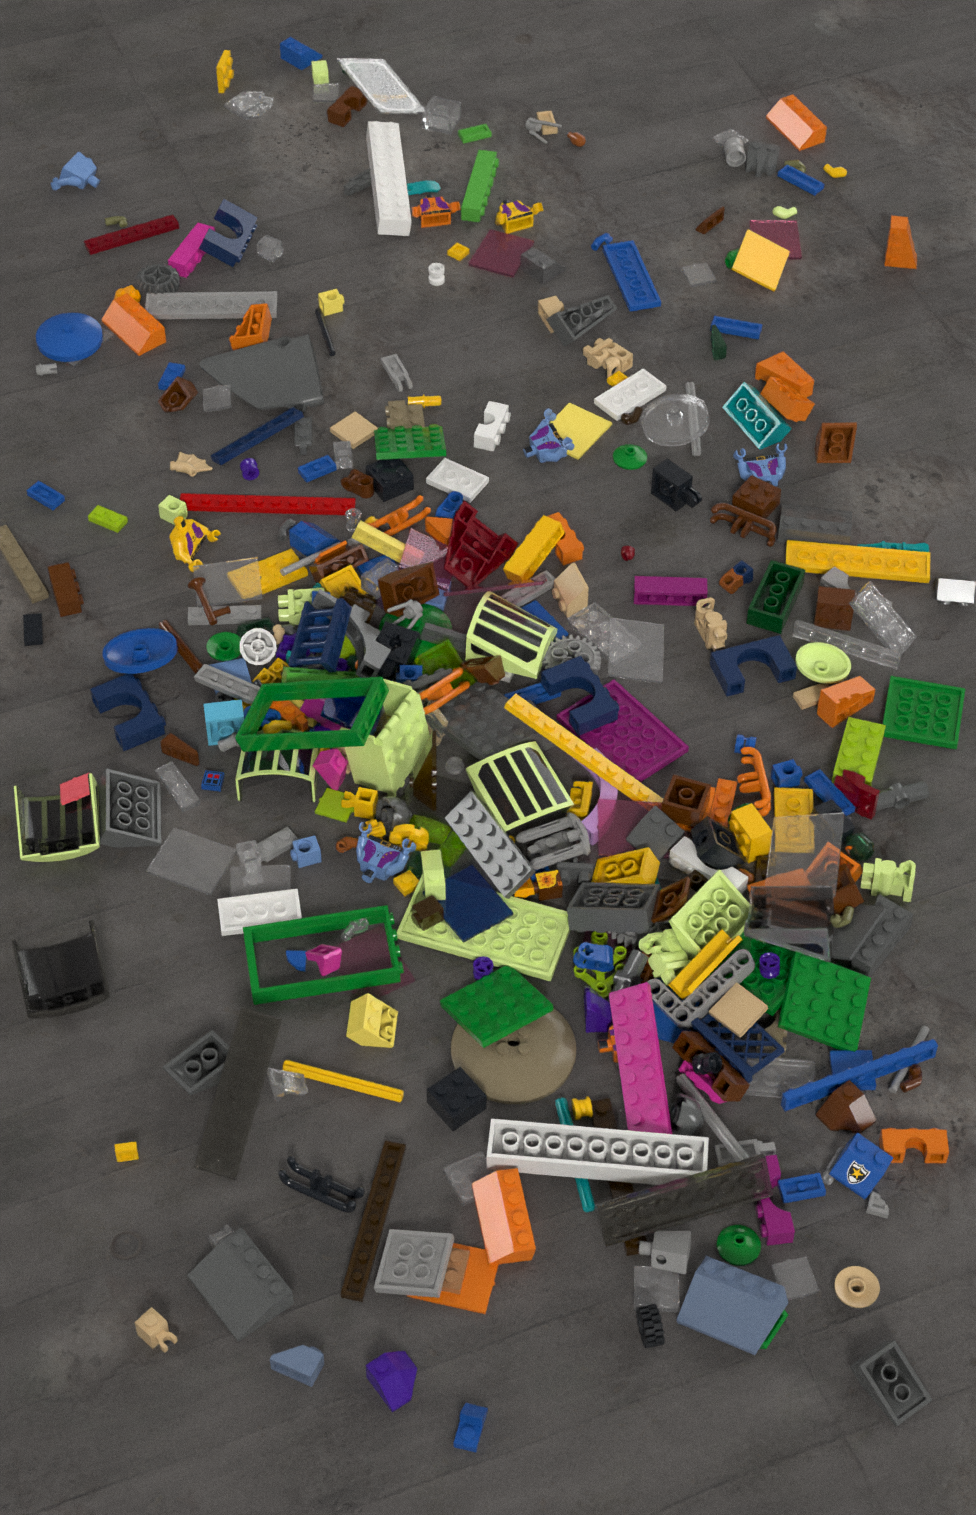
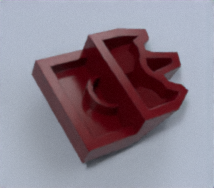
M844 769L842 776H836L834 785L856 807L855 813L872 820L875 816L880 791L865 784L866 777Z

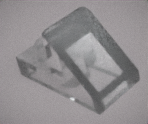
M273 1068L267 1069L270 1086L276 1102L286 1093L304 1096L308 1092L304 1074Z

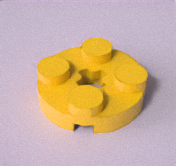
M402 824L395 826L393 832L390 831L389 842L402 847L403 840L409 839L407 848L414 842L416 844L414 851H425L429 843V833L422 827L419 830L415 829V825Z

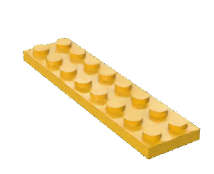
M787 540L785 564L804 569L807 573L826 574L835 566L852 577L929 583L930 552Z

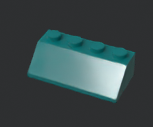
M743 382L722 406L758 449L781 442L792 429L759 391L746 382Z

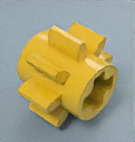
M376 819L365 822L366 827H363V831L368 829L369 824L372 826V831L367 834L368 838L372 835L382 839V836L386 835L385 827L381 821L377 822Z

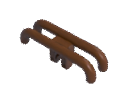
M718 503L711 508V512L714 515L710 518V523L714 524L718 520L733 523L731 527L732 534H735L742 527L740 537L745 538L752 531L767 537V546L772 547L774 545L777 528L772 521L728 503ZM719 510H726L736 515H739V517L737 518L726 513L717 512ZM754 522L766 526L770 530H766L764 528L754 525Z

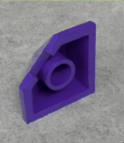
M585 986V1032H608L611 1024H613L610 1003L592 988Z
M405 1351L384 1353L366 1365V1378L391 1412L411 1401L417 1367Z

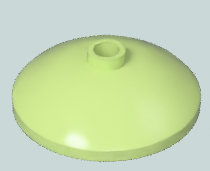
M814 642L806 644L796 654L795 662L799 671L810 680L818 683L833 684L847 678L851 670L849 657L841 649L827 643Z

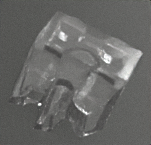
M257 91L246 92V97L232 98L231 101L234 108L246 120L260 118L274 105L272 104V97H264V92Z

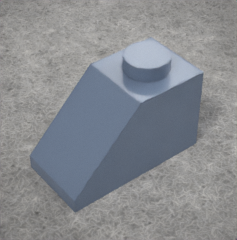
M301 1345L272 1355L270 1358L271 1369L312 1387L324 1366V1354L316 1347L309 1348Z

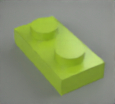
M99 505L88 515L90 522L117 533L128 523L126 516Z

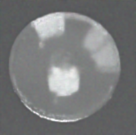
M682 393L670 394L656 399L646 407L641 417L642 430L645 436L650 441L662 446L688 444L698 439L707 430L710 422L707 405L698 397Z

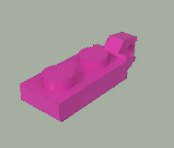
M683 1061L679 1071L685 1073L697 1088L706 1092L715 1103L728 1102L723 1101L711 1089L713 1080L708 1074H696L692 1063Z

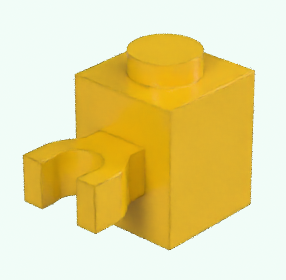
M359 787L356 795L345 791L344 799L349 800L342 799L341 806L343 808L354 807L355 817L374 819L378 802V790Z

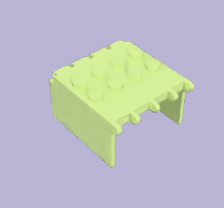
M383 679L389 689L383 703L387 718L385 728L381 730L376 739L375 736L369 735L364 746L345 747L355 784L386 792L388 796L396 797V791L399 787L405 785L404 780L409 774H413L414 766L430 734L420 694L412 690V686ZM344 727L340 728V730H351Z

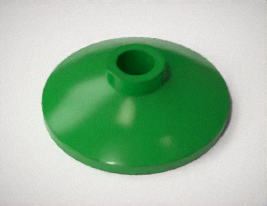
M626 444L614 451L613 461L623 469L634 470L645 465L647 453L637 445Z
M231 632L217 633L208 640L206 645L207 652L212 658L219 661L235 659L241 654V638Z
M732 1225L722 1230L719 1234L717 1250L726 1262L732 1265L744 1266L758 1258L761 1251V1242L758 1235L751 1228L743 1225ZM736 1240H741L743 1243H737Z

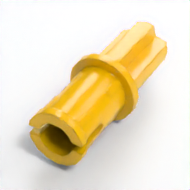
M423 395L408 397V405L422 404L423 408L425 406H440L441 396Z

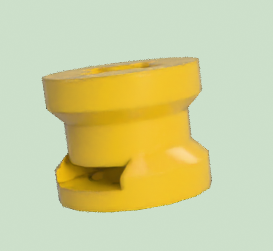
M589 1096L581 1100L577 1098L571 1100L575 1120H579L584 1116L593 1117Z

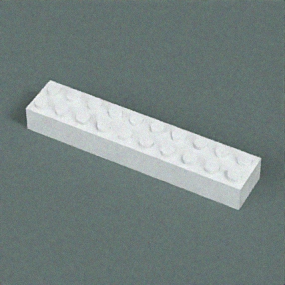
M368 121L366 141L372 178L377 233L382 235L409 236L411 213L399 123Z
M491 1119L487 1149V1170L498 1171L518 1168L519 1173L705 1189L709 1138Z

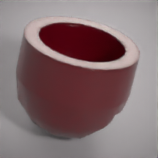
M623 546L621 548V558L628 561L634 558V547Z

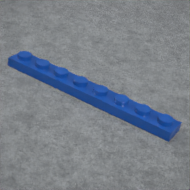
M934 1039L921 1041L913 1047L902 1048L890 1055L885 1054L877 1060L866 1061L854 1068H846L841 1073L827 1075L821 1080L808 1082L796 1089H788L782 1094L781 1106L785 1112L831 1095L848 1080L857 1086L913 1064L934 1058L938 1045Z

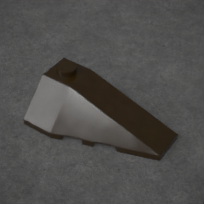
M432 731L414 766L413 776H410L409 786L413 788V796L432 811H436L437 808L436 731Z

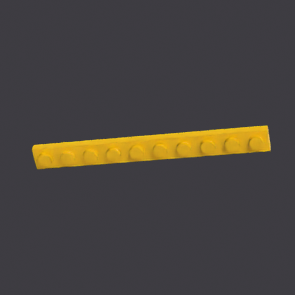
M515 694L505 704L504 708L648 812L655 805L661 810L662 797L522 697Z

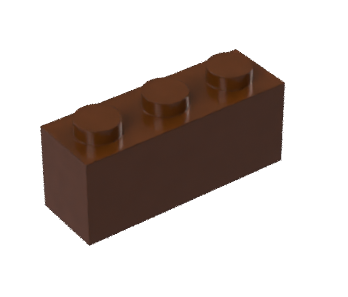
M353 544L308 567L315 583H319L321 579L349 565L355 568L369 561L362 544Z
M69 562L48 566L49 578L60 617L82 613L81 605L84 602L82 594H78L80 592L78 581L74 582V579H76L75 570L70 568Z

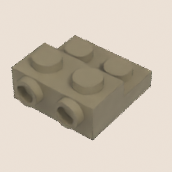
M405 400L388 401V406H385V415L389 416V418H386L387 428L395 429L397 426L412 428L414 425L425 427L422 404L405 405Z

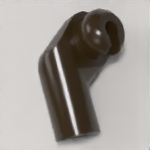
M636 406L631 415L623 413L621 415L622 423L625 425L637 423L643 409Z

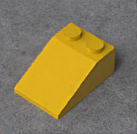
M649 847L599 858L596 862L592 882L655 884L660 862Z

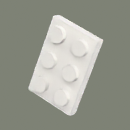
M444 458L428 475L426 483L447 493L453 491L460 492L463 495V500L471 503L489 483V477Z

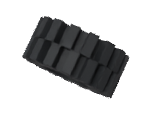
M650 1304L637 1307V1325L639 1326L638 1330L643 1346L651 1348L664 1345L663 1323L661 1322V1315H659L657 1305Z

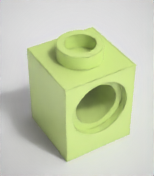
M326 60L312 61L314 85L329 83Z
M168 495L158 505L160 518L174 524L176 517L182 516L186 519L188 516L186 503L171 495Z

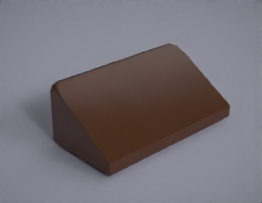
M722 206L710 215L695 230L704 235L724 220L725 207Z

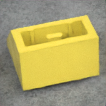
M367 993L351 1001L346 1037L361 1046L391 1048L394 1046L398 1011Z

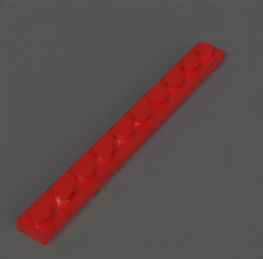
M181 493L180 500L186 503L187 511L355 516L356 498Z

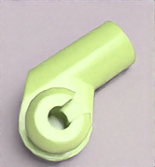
M777 206L773 209V214L781 219H787L797 214V209L795 207L786 209Z

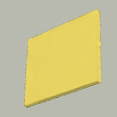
M570 402L556 416V419L550 422L553 423L562 439L569 437L573 440L574 449L571 451L567 450V455L577 460L612 425V422Z

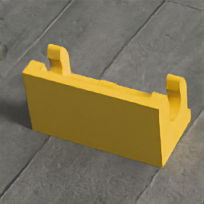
M575 781L573 786L581 787V789L571 788L570 798L574 805L568 809L567 813L575 814L581 821L589 814L593 782L590 781L589 783Z

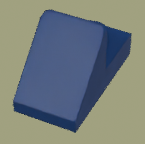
M465 1403L460 1412V1422L454 1440L455 1448L477 1452L488 1408Z

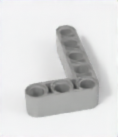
M744 949L738 950L683 1002L659 979H651L647 983L650 984L651 994L656 988H660L658 993L652 994L653 1003L679 1029L686 1031L692 1028L691 1022L694 1019L699 1018L701 1020L736 982L738 984L741 983L754 970L755 962L749 951ZM743 959H749L746 964H740ZM728 973H733L731 978H725ZM713 987H718L716 992L710 993ZM703 1001L701 1006L694 1007L697 1002ZM674 1002L671 1007H666L667 1003ZM682 1016H688L686 1020L679 1021Z

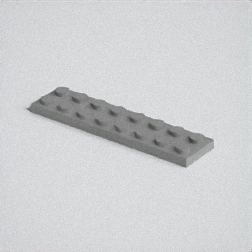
M277 291L147 293L145 310L155 319H238L244 317L251 305L267 303L271 317L277 318L278 294Z

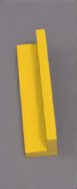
M721 929L668 986L683 1000L705 980L739 944L742 938L737 935L731 939Z

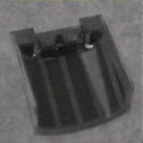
M751 886L748 919L745 920L744 927L745 937L823 961H831L834 940V927L830 922V917L834 915L832 886Z

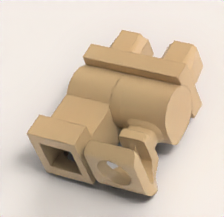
M599 338L595 341L593 348L589 345L583 348V355L587 358V364L595 369L603 366L604 369H607V378L613 375L611 372L615 367L614 373L617 371L623 373L633 365V354L613 342L610 338L605 341Z
M710 597L697 602L694 624L705 642L707 650L713 649L715 652L726 648L724 644L727 639V622L725 620L722 621L723 618L720 613L714 612L715 600ZM710 603L709 606L702 608L704 604Z

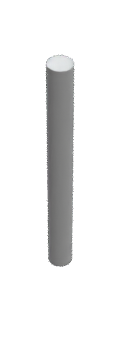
M340 542L281 569V575L285 576L314 562L320 553L336 546Z
M927 1026L921 1027L911 1047L925 1040L929 1032ZM910 1066L898 1070L888 1089L891 1093L897 1092Z

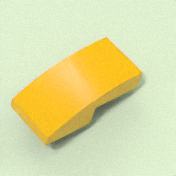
M277 658L268 669L263 668L252 682L254 683L258 679L262 684L281 683L280 672H283V667L289 666L286 662Z

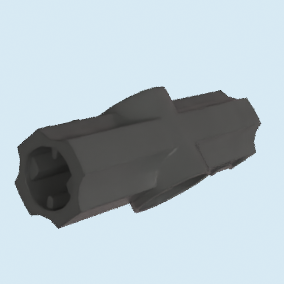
M922 781L903 786L901 783L891 785L888 790L879 793L876 811L893 806L896 809H902L908 806L910 802L928 798L929 791L926 782Z
M634 949L631 951L623 970H618L614 975V988L612 992L641 984L640 975L649 958L646 954Z

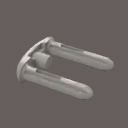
M570 812L567 813L566 817L522 831L515 837L517 842L525 843L569 827L572 828V830L565 832L568 842L571 843L579 840L580 843L532 859L529 863L535 870L581 854L588 856L591 852L589 837L584 824L575 814Z

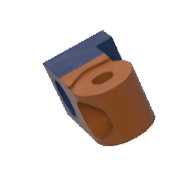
M741 560L722 576L719 586L729 594L735 593L739 587L753 581V568Z

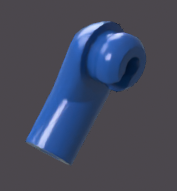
M609 233L597 237L591 244L592 250H598L603 242L606 244L611 243L613 237Z

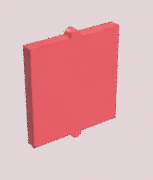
M90 773L77 778L74 777L72 780L60 784L62 806L91 794Z

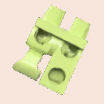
M324 588L299 589L295 591L288 589V595H278L279 608L288 607V609H278L279 621H289V624L299 625L305 601L311 604L312 591H319V589L325 591Z
M880 858L875 859V864L864 863L860 888L871 889L872 896H877V894L882 896H902L903 901L911 902L916 869L913 861L903 862L899 868L896 867L894 861L884 860L881 862L882 859Z
M673 929L650 933L639 941L640 950L645 954H652L648 958V963L652 970H654V978L661 977L665 986H668L691 961L688 960L686 952L682 950Z

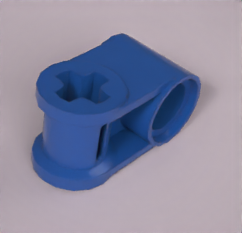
M457 491L449 493L443 503L437 508L435 517L450 518L454 521V516L463 502L462 493Z
M582 943L578 947V952L573 956V962L581 969L609 972L614 967L613 948L608 945Z

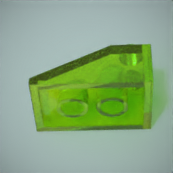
M449 639L418 655L413 663L414 665H423V675L428 674L430 676L441 668L445 670L458 668L463 661ZM466 671L450 682L453 689L458 687L462 681H469L470 686L476 683L473 677Z

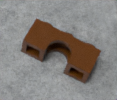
M351 86L327 109L328 122L344 128L352 120L351 110L360 112L367 105L366 93L360 88Z

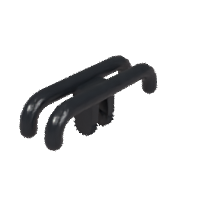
M294 1156L287 1158L288 1166L295 1173L310 1179V1187L291 1179L284 1169H281L278 1173L280 1180L289 1188L346 1213L355 1211L356 1202L351 1200L347 1204L328 1196L331 1190L354 1199L362 1198L365 1193L364 1188L361 1186L354 1190L334 1181L329 1174L323 1176L318 1169L312 1171L299 1165Z

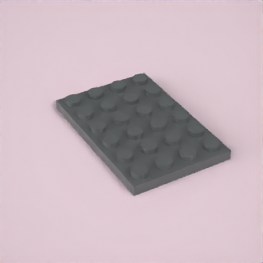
M476 682L467 690L438 708L448 721L446 727L434 711L425 715L429 723L480 761L506 749L532 742L542 737L533 728L507 711L504 706L510 699L487 683Z

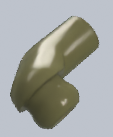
M800 160L785 161V166L788 164L803 173L806 172V167Z
M847 906L844 908L842 916L839 914L832 915L830 917L832 926L840 928L850 924L854 908Z

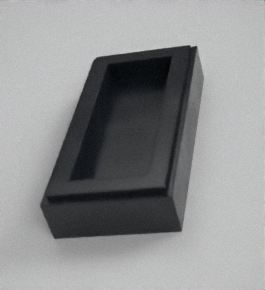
M42 613L23 615L24 645L43 644Z

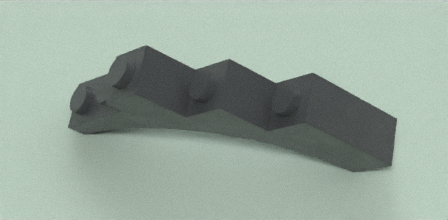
M319 589L311 605L316 610L332 609L335 607L337 598ZM354 604L345 635L351 641L358 657L356 675L361 678L376 677L391 649L376 641L381 631L366 623L370 612Z

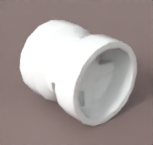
M440 263L431 264L428 268L430 274L429 283L434 286L442 285L445 281L444 265Z

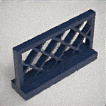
M710 1014L701 1020L696 1018L691 1022L693 1032H699L748 1083L753 1081L752 1076L785 1052L784 1048L757 1022L752 1025L753 1028L750 1027L746 1032L747 1040H735L736 1034L728 1028L722 1027L720 1022L719 1027H709L707 1023L716 1020ZM721 1033H732V1040H723ZM751 1033L760 1034L762 1036L761 1041L750 1040ZM734 1045L746 1046L745 1053L735 1052ZM749 1046H761L760 1053H748ZM764 1046H773L776 1049L772 1053H763ZM748 1058H759V1063L753 1067L747 1061Z

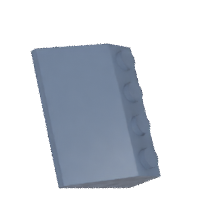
M706 1256L693 1276L676 1321L683 1326L756 1355L787 1306L788 1299L784 1286Z

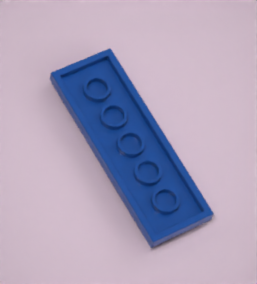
M634 241L603 245L602 251L629 311L660 307L661 300Z

